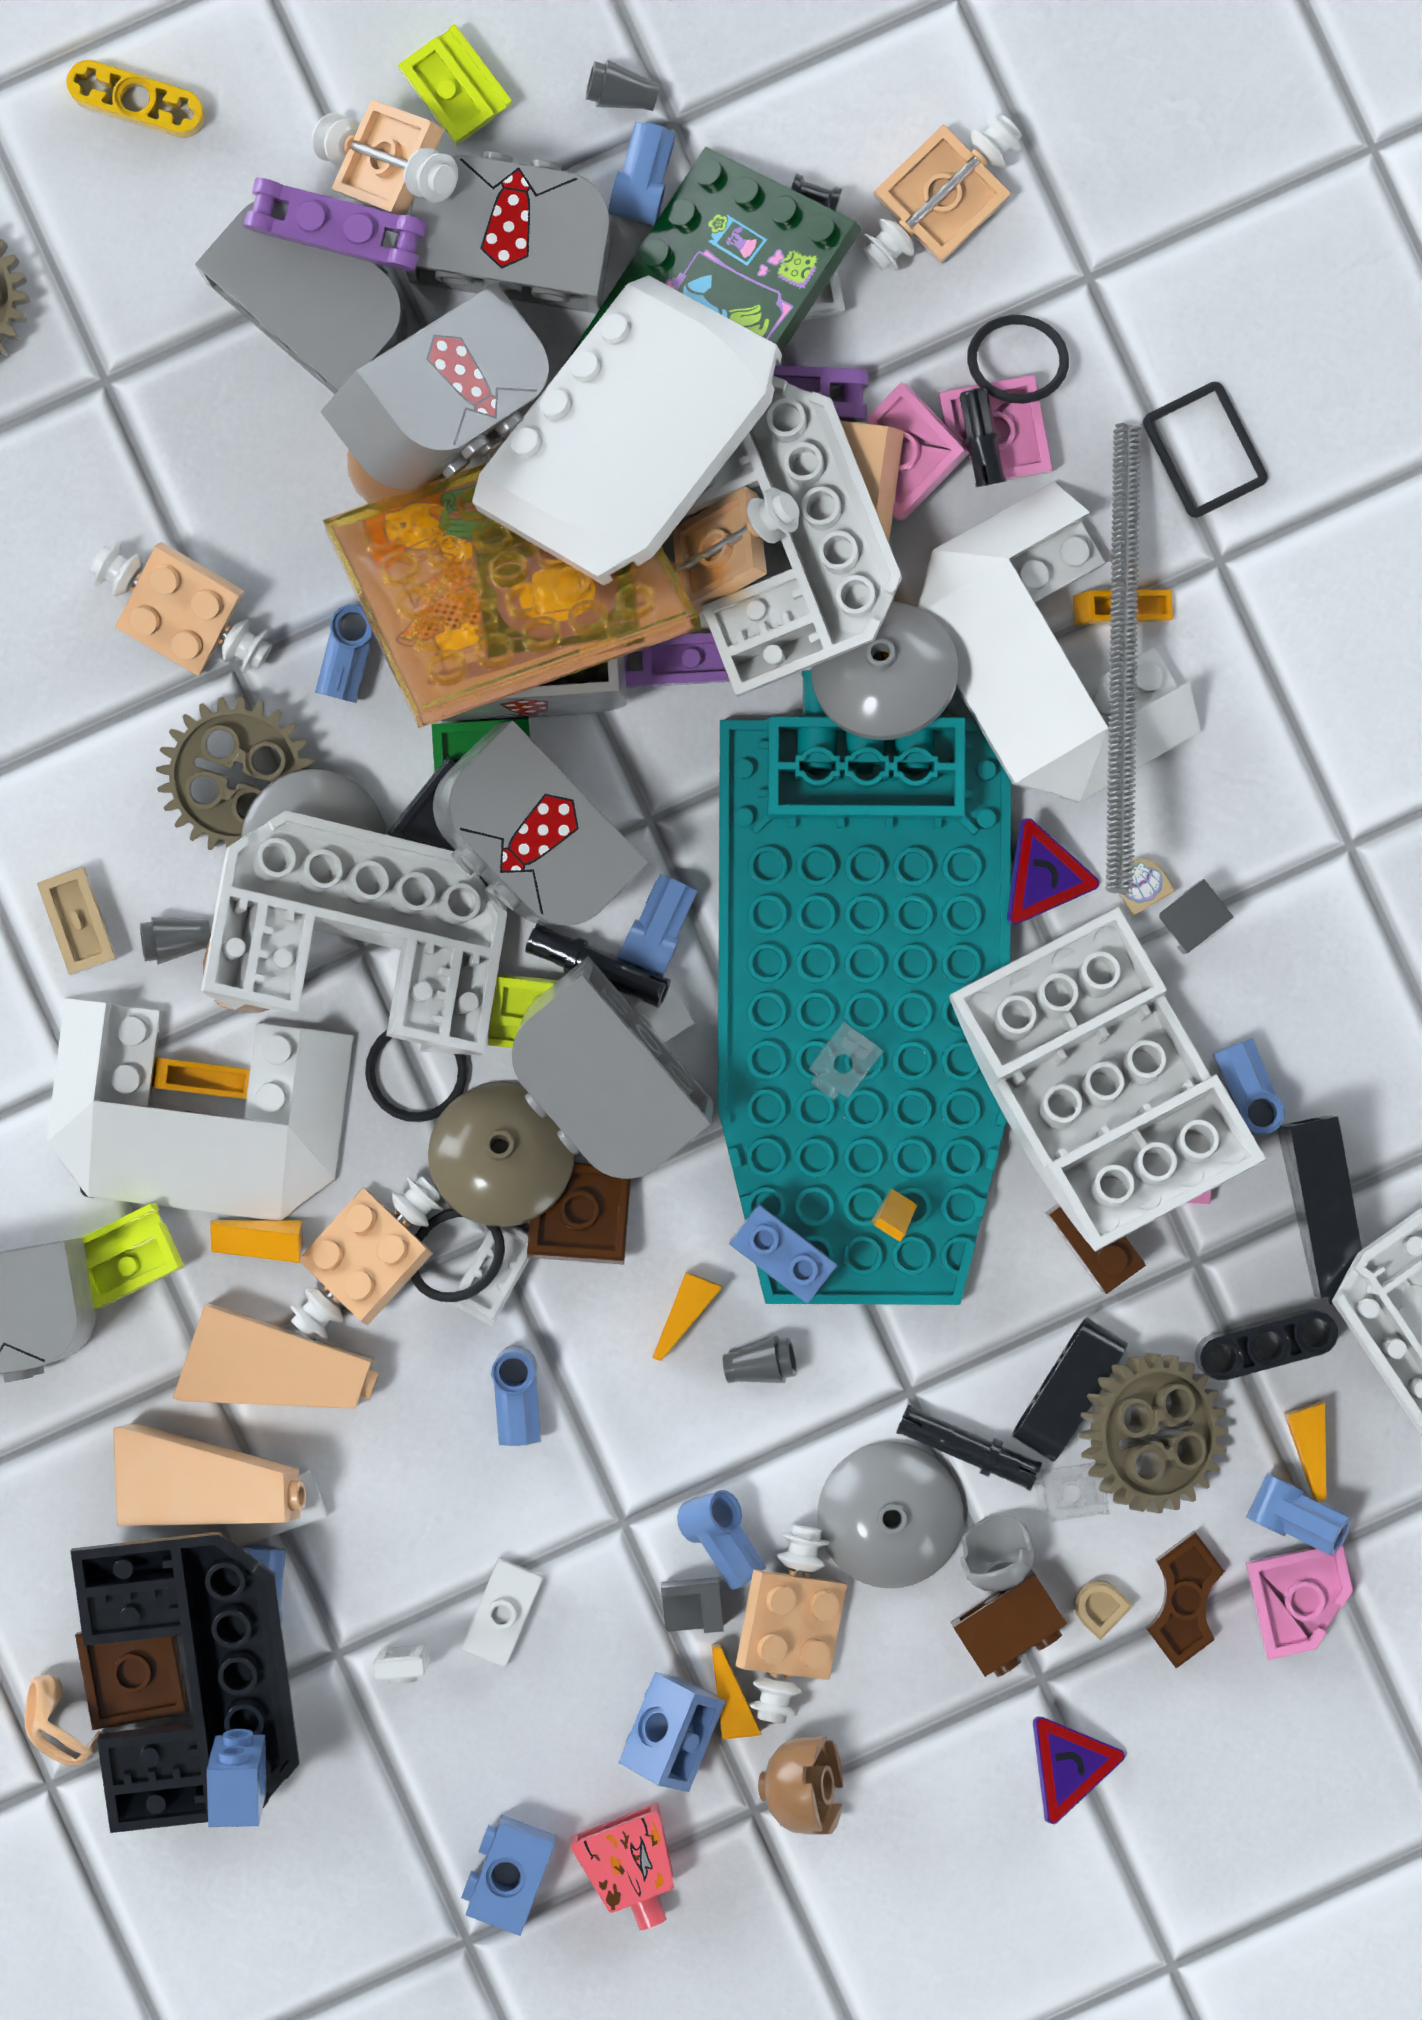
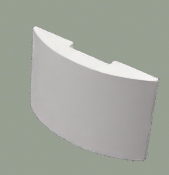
M1119 907L949 996L972 1053L1015 1136L1055 1200L1095 1252L1266 1160L1217 1074L1214 1076L1210 1075L1164 996L1167 991L1164 983Z

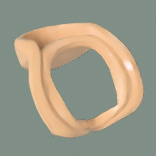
M49 1674L34 1677L30 1682L25 1706V1730L28 1738L39 1751L61 1764L67 1766L83 1764L97 1751V1739L99 1733L103 1732L99 1730L87 1746H84L73 1736L50 1723L48 1718L63 1695L62 1683L60 1678ZM41 1730L55 1737L71 1750L80 1753L75 1759L54 1746L43 1736Z

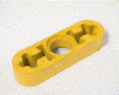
M83 60L76 63L67 74V89L74 101L84 108L179 138H188L195 135L204 124V109L197 96L188 90L93 60ZM91 73H95L99 84L113 89V79L119 80L113 89V104H106L110 99L108 94L97 89H92L89 96H85L84 90L78 84L79 80H88ZM139 86L148 91L149 102L141 111L132 112L124 108L122 98L129 88ZM159 94L165 95L162 99L164 105L174 109H180L183 102L188 103V108L194 115L193 118H184L181 125H176L173 115L160 109L158 112L159 118H152L158 110Z

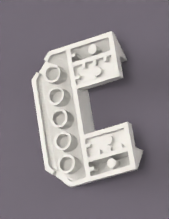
M776 376L772 378V384L775 388L772 403L684 516L686 517L715 504L743 486L749 489L760 486L763 495L769 488H777L782 492L790 494L799 508L797 530L793 533L782 531L780 538L792 569L701 606L737 697L873 642L902 579L832 399L814 391L811 393L788 384L786 380Z
M1053 482L932 550L917 608L932 615L949 633L958 659L959 673L956 689L1012 784L1030 790H1042L1059 795V798L1079 803L1109 785L1107 783L1110 780L1107 777L1110 774L1107 771L1110 768L1108 766L1110 762L1108 760L1110 756L1108 754V751H1110L1108 739L1111 738L1108 734L1111 732L1108 730L1110 727L1108 724L1110 722L1108 710H1111L1109 708V704H1111L1109 702L1111 698L1109 696L1111 692L1109 690V687H1111L1109 675L1112 674L1109 672L1084 686L1036 606V603L1105 564V561L1081 522L1090 512ZM1155 646L1138 655V658H1135V661H1137V664H1135L1137 670L1134 672L1137 673L1135 676L1137 679L1135 682L1137 685L1135 687V690H1137L1135 696L1137 698L1132 702H1137L1134 707L1137 708L1135 710L1137 716L1134 718L1137 722H1134L1136 728L1133 730L1136 731V734L1131 736L1136 737V740L1131 743H1136L1133 748L1136 749L1134 755H1136L1134 757L1136 769L1201 732L1190 681L1178 687Z
M284 810L226 849L201 992L234 1010L248 1004L292 1015L299 1012L313 930H318L401 950L386 1036L421 1044L420 1052L483 1055L485 1053L507 911L500 908L484 891L486 886L478 874L474 872L472 875H469L453 860L450 855L453 851Z
M65 998L46 1143L88 1197L141 1204L157 1203L158 1206L266 1220H283L336 1179L354 1035L256 1023L244 1119L150 1107L162 1018L161 1010Z

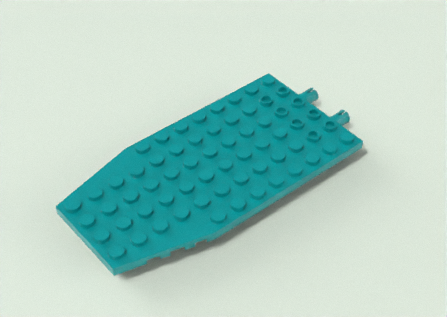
M811 670L801 671V676L803 677V714H799L798 717H769L768 720H720L719 1117L744 1219H747L759 1203L837 1264V1267L808 1304L960 1305L1007 1119L972 1053L949 996L1010 964V923L1007 921V912L1011 890V781L976 721H965V718H937L922 730L902 738L891 740L862 738L843 730L825 714L814 692ZM891 1189L917 1204L906 1234L901 1242L870 1222ZM756 1265L765 1304H806Z

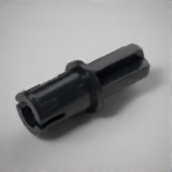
M986 388L964 391L960 393L959 397L967 439L963 440V444L969 445L976 481L975 487L1006 482L997 441L1002 436L1001 433H996L988 391Z

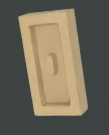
M80 867L37 883L69 975H74L117 959L85 867Z

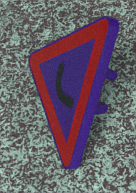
M1030 818L1022 819L1019 826L1007 912V921L1013 925L1020 924L1096 890L1099 886V880Z
M1037 1716L1033 1720V1731L1044 1819L1047 1823L1057 1824L1124 1760L1125 1754L1121 1749L1045 1717Z

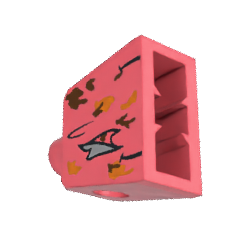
M658 1803L572 1836L570 1843L572 1851L610 1913L630 1906L639 1930L652 1928L667 1920L658 1895L674 1888V1875Z

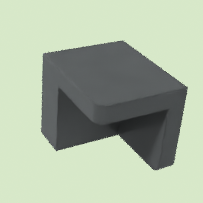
M1205 879L1195 883L1181 897L1159 913L1160 920L1180 944L1177 948L1182 954L1189 953L1234 918Z
M719 1577L661 1582V1597L663 1600L665 1629L667 1631L703 1628L704 1633L724 1631Z

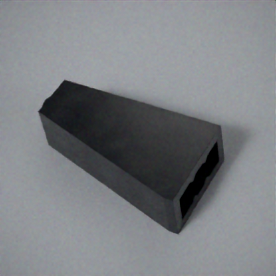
M1320 1116L1280 1125L1277 1131L1313 1294L1318 1298L1327 1297L1329 1305H1334L1332 1299L1357 1253L1362 1250L1339 1118L1338 1116Z

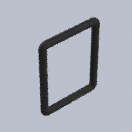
M1210 382L1148 413L1144 417V428L1189 516L1194 518L1201 517L1263 486L1267 482V472L1221 383ZM1215 391L1258 477L1195 508L1153 422Z

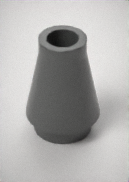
M608 59L605 64L594 61L587 84L585 99L596 102V107L653 111L659 91V83L650 81Z
M151 917V922L140 923L144 961L156 960L157 965L184 955L207 949L211 937L209 920Z
M775 1335L734 1353L723 1355V1369L728 1383H785L786 1378L797 1375L796 1358L790 1338L779 1340L778 1336Z

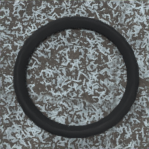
M1008 315L987 322L976 332L967 350V364L976 384L980 388H986L989 395L1001 401L1025 404L1046 398L1060 387L1069 369V353L1066 343L1060 334L1049 324L1026 315ZM1008 325H1026L1036 328L1047 335L1056 346L1059 355V367L1052 381L1035 392L1025 394L1002 391L988 382L979 369L977 352L981 342L993 330Z
M385 1030L371 1046L366 1059V1082L374 1101L391 1116L407 1122H424L440 1117L447 1106L463 1094L468 1072L465 1054H454L458 1067L457 1081L449 1097L442 1104L429 1111L408 1112L388 1102L377 1085L375 1068L379 1052L393 1038L386 1036L387 1030Z
M453 1209L445 1210L428 1220L429 1226H421L415 1236L423 1242L428 1233L438 1224L448 1219L463 1216ZM487 1226L494 1239V1258L489 1270L473 1286L456 1292H441L427 1285L421 1278L419 1271L411 1277L412 1283L422 1294L440 1302L462 1301L479 1294L497 1276L503 1263L505 1244L500 1227Z

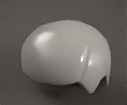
M994 1517L982 1521L966 1532L962 1538L964 1557L960 1560L966 1578L972 1585L984 1591L1008 1590L1022 1583L1034 1566L1035 1551L1026 1526L1014 1517Z

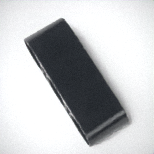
M1314 1309L1300 1310L1211 1334L1198 1343L1195 1350V1362L1199 1370L1209 1377L1219 1381L1230 1380L1329 1352L1337 1342L1338 1327L1334 1319L1326 1313ZM1318 1318L1324 1326L1325 1333L1323 1339L1315 1345H1307L1302 1339V1327L1307 1321ZM1271 1331L1278 1340V1347L1273 1355L1267 1358H1260L1254 1350L1255 1340L1259 1334ZM1217 1344H1225L1231 1352L1230 1363L1222 1370H1212L1207 1363L1209 1350Z
M1086 1317L1072 1335L1021 1416L1012 1433V1437L1051 1462H1055L1083 1420L1080 1417L1081 1413L1088 1412L1092 1406V1403L1087 1398L1088 1393H1100L1102 1388L1097 1379L1099 1377H1110L1112 1365L1119 1363L1128 1343Z

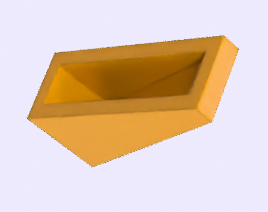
M1093 590L1073 595L1074 626L1112 623L1110 620L1112 617L1110 614L1112 612L1110 606H1112L1110 601L1113 600L1110 597L1112 592L1110 590ZM1136 590V592H1139L1136 595L1138 598L1136 601L1138 603V606H1136V609H1138L1136 621L1158 622L1173 620L1172 590Z
M156 1057L152 1087L246 1099L250 1069Z
M891 1189L870 1222L901 1242L906 1234L917 1204Z
M211 1220V1252L300 1263L303 1251L302 1220Z
M685 1272L652 1358L661 1361L722 1289V1285Z
M1318 1401L1284 1413L1313 1500L1316 1502L1326 1500L1325 1402Z
M713 1644L712 1655L717 1697L726 1701L720 1714L722 1740L762 1735L761 1729L722 1645Z

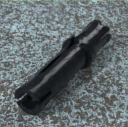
M536 924L535 928H533L525 948L526 953L563 967V972L566 974L589 956L618 991L643 1000V1002L656 1008L661 1006L669 990L671 979L651 973L620 958L601 952L589 946L588 940L577 937L575 940L556 933L540 924Z
M909 1404L896 1430V1433L899 1435L907 1436L980 1468L979 1473L988 1477L990 1473L1024 1487L1028 1491H1031L1037 1479L1035 1476L1039 1473L1042 1466L1040 1461L1032 1460L1002 1447L1003 1441L996 1438L992 1442L917 1410Z

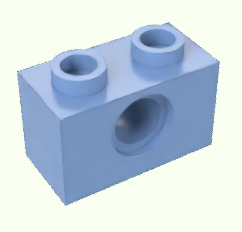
M759 1203L729 1241V1245L806 1304L810 1302L837 1267L835 1261Z
M655 1672L650 1686L645 1692L644 1701L633 1728L627 1737L626 1745L618 1763L658 1786L689 1792L726 1701L686 1679Z
M246 1729L229 1730L223 1733V1735L215 1736L207 1766L208 1827L259 1826L267 1791L265 1735H253L252 1731Z
M502 1815L498 1827L488 1824L478 1853L484 1854L487 1857L481 1873L471 1870L461 1899L469 1901L465 1915L521 1936L554 1848L557 1835ZM503 1862L512 1863L518 1868L520 1878L513 1884H502L493 1874L494 1867Z

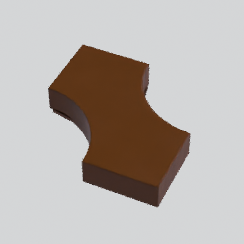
M1195 1531L1155 1559L1164 1579V1599L1154 1620L1145 1627L1176 1669L1215 1640L1207 1624L1206 1602L1212 1586L1225 1572Z

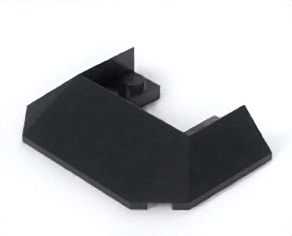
M221 1532L71 1548L70 1553L83 1645L89 1646L182 1635L194 1723L99 1733L97 1744L110 1833L208 1822L207 1766L215 1736L223 1735L226 1731L233 1729H246L252 1731L253 1735H265L267 1791L263 1805L264 1808L273 1793L285 1779L289 1778L300 1763L275 1573Z

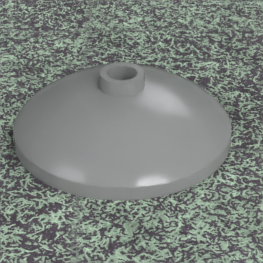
M891 602L873 642L811 668L814 692L825 714L843 730L872 740L902 738L914 734L931 724L942 714L951 701L956 689L959 673L956 649L944 626L924 610L898 602ZM881 651L890 654L884 661L873 659L874 655Z
M306 769L284 775L264 788L251 804L244 819L241 838H243L284 810L385 835L386 828L375 801L359 784L346 776L329 770Z
M880 1442L867 1445L852 1452L831 1471L819 1497L818 1526L822 1530L821 1538L829 1541V1545L825 1546L828 1554L846 1574L870 1586L902 1588L929 1578L949 1560L962 1532L963 1504L953 1477L933 1455L906 1443ZM888 1510H897L901 1514V1521L895 1527H888L883 1523V1515Z

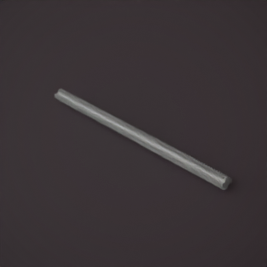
M1122 422L1115 424L1117 429L1113 430L1115 434L1113 436L1115 440L1113 441L1115 445L1113 447L1115 451L1113 452L1115 457L1113 458V467L1115 469L1112 470L1114 473L1112 475L1114 479L1112 481L1114 484L1112 487L1114 490L1112 492L1114 496L1112 498L1114 502L1112 503L1114 508L1112 509L1114 513L1112 515L1114 519L1112 524L1114 526H1112L1113 532L1111 534L1114 537L1111 538L1113 541L1111 543L1113 547L1111 549L1113 553L1111 555L1113 559L1111 560L1113 564L1111 566L1113 570L1111 572L1113 576L1111 581L1113 583H1111L1112 589H1110L1112 592L1110 597L1113 600L1110 601L1112 604L1110 606L1112 610L1110 612L1112 616L1110 618L1112 622L1110 623L1112 627L1110 629L1112 633L1110 635L1112 639L1110 644L1112 646L1109 648L1112 651L1109 652L1111 656L1109 658L1111 662L1109 664L1111 667L1109 672L1112 675H1109L1111 679L1109 681L1111 685L1109 687L1111 691L1109 693L1111 697L1109 699L1111 703L1109 708L1111 710H1108L1110 714L1108 716L1110 720L1108 722L1110 726L1108 730L1111 732L1108 736L1111 739H1108L1110 743L1108 745L1110 749L1108 751L1110 755L1108 757L1110 761L1108 766L1110 768L1107 771L1110 774L1107 777L1110 780L1107 783L1110 786H1107L1109 790L1107 792L1109 796L1107 798L1109 802L1107 804L1109 808L1107 810L1109 814L1107 816L1109 820L1107 825L1109 827L1106 830L1109 833L1106 836L1109 839L1106 842L1109 845H1106V848L1109 851H1106L1108 855L1106 857L1108 861L1106 863L1108 867L1106 869L1108 873L1106 875L1108 879L1106 884L1108 886L1105 889L1110 893L1129 895L1132 894L1129 890H1132L1134 885H1129L1134 881V879H1129L1134 875V873H1129L1134 870V867H1129L1134 864V861L1129 860L1135 857V855H1129L1135 851V849H1129L1133 848L1135 843L1129 842L1135 840V837H1130L1135 834L1134 831H1130L1135 828L1134 825H1130L1135 822L1134 819H1131L1135 816L1133 813L1135 802H1132L1135 796L1130 795H1133L1136 790L1130 789H1133L1136 784L1130 783H1134L1136 778L1130 777L1136 775L1135 772H1131L1136 769L1134 763H1136L1134 760L1136 749H1133L1136 743H1131L1136 740V737L1131 736L1136 734V731L1133 730L1136 728L1134 722H1137L1134 719L1137 716L1135 714L1137 708H1134L1137 702L1132 701H1135L1137 698L1135 696V693H1137V690H1135V687H1137L1135 684L1137 673L1134 672L1137 670L1135 658H1138L1135 655L1138 652L1136 650L1138 644H1135L1138 640L1135 636L1138 635V632H1136V629H1138L1136 626L1138 623L1136 621L1138 617L1136 615V612H1138V609H1136V606H1138L1136 595L1139 593L1136 592V589L1139 588L1137 586V583H1139L1137 580L1139 569L1136 567L1139 566V563H1137V560H1139L1137 557L1139 554L1137 552V549H1139V546H1137V543H1139V540H1137L1139 537L1137 526L1140 525L1137 523L1140 520L1137 516L1140 514L1137 510L1140 508L1138 506L1140 495L1137 493L1140 492V489H1138L1140 478L1137 475H1140V472H1138V469H1140L1138 458L1141 457L1139 455L1141 450L1138 447L1141 444L1138 441H1141V438H1139L1141 433L1138 430L1141 427L1127 425Z

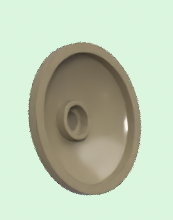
M492 1083L465 1092L451 1102L442 1112L430 1137L428 1149L429 1168L433 1182L441 1197L458 1214L482 1225L507 1227L523 1224L539 1217L558 1201L572 1175L574 1154L559 1139L557 1132L560 1128L548 1115L542 1118L531 1108L525 1098L528 1092L522 1085ZM499 1139L505 1140L509 1144L507 1151L501 1154L494 1153L490 1149L492 1143Z

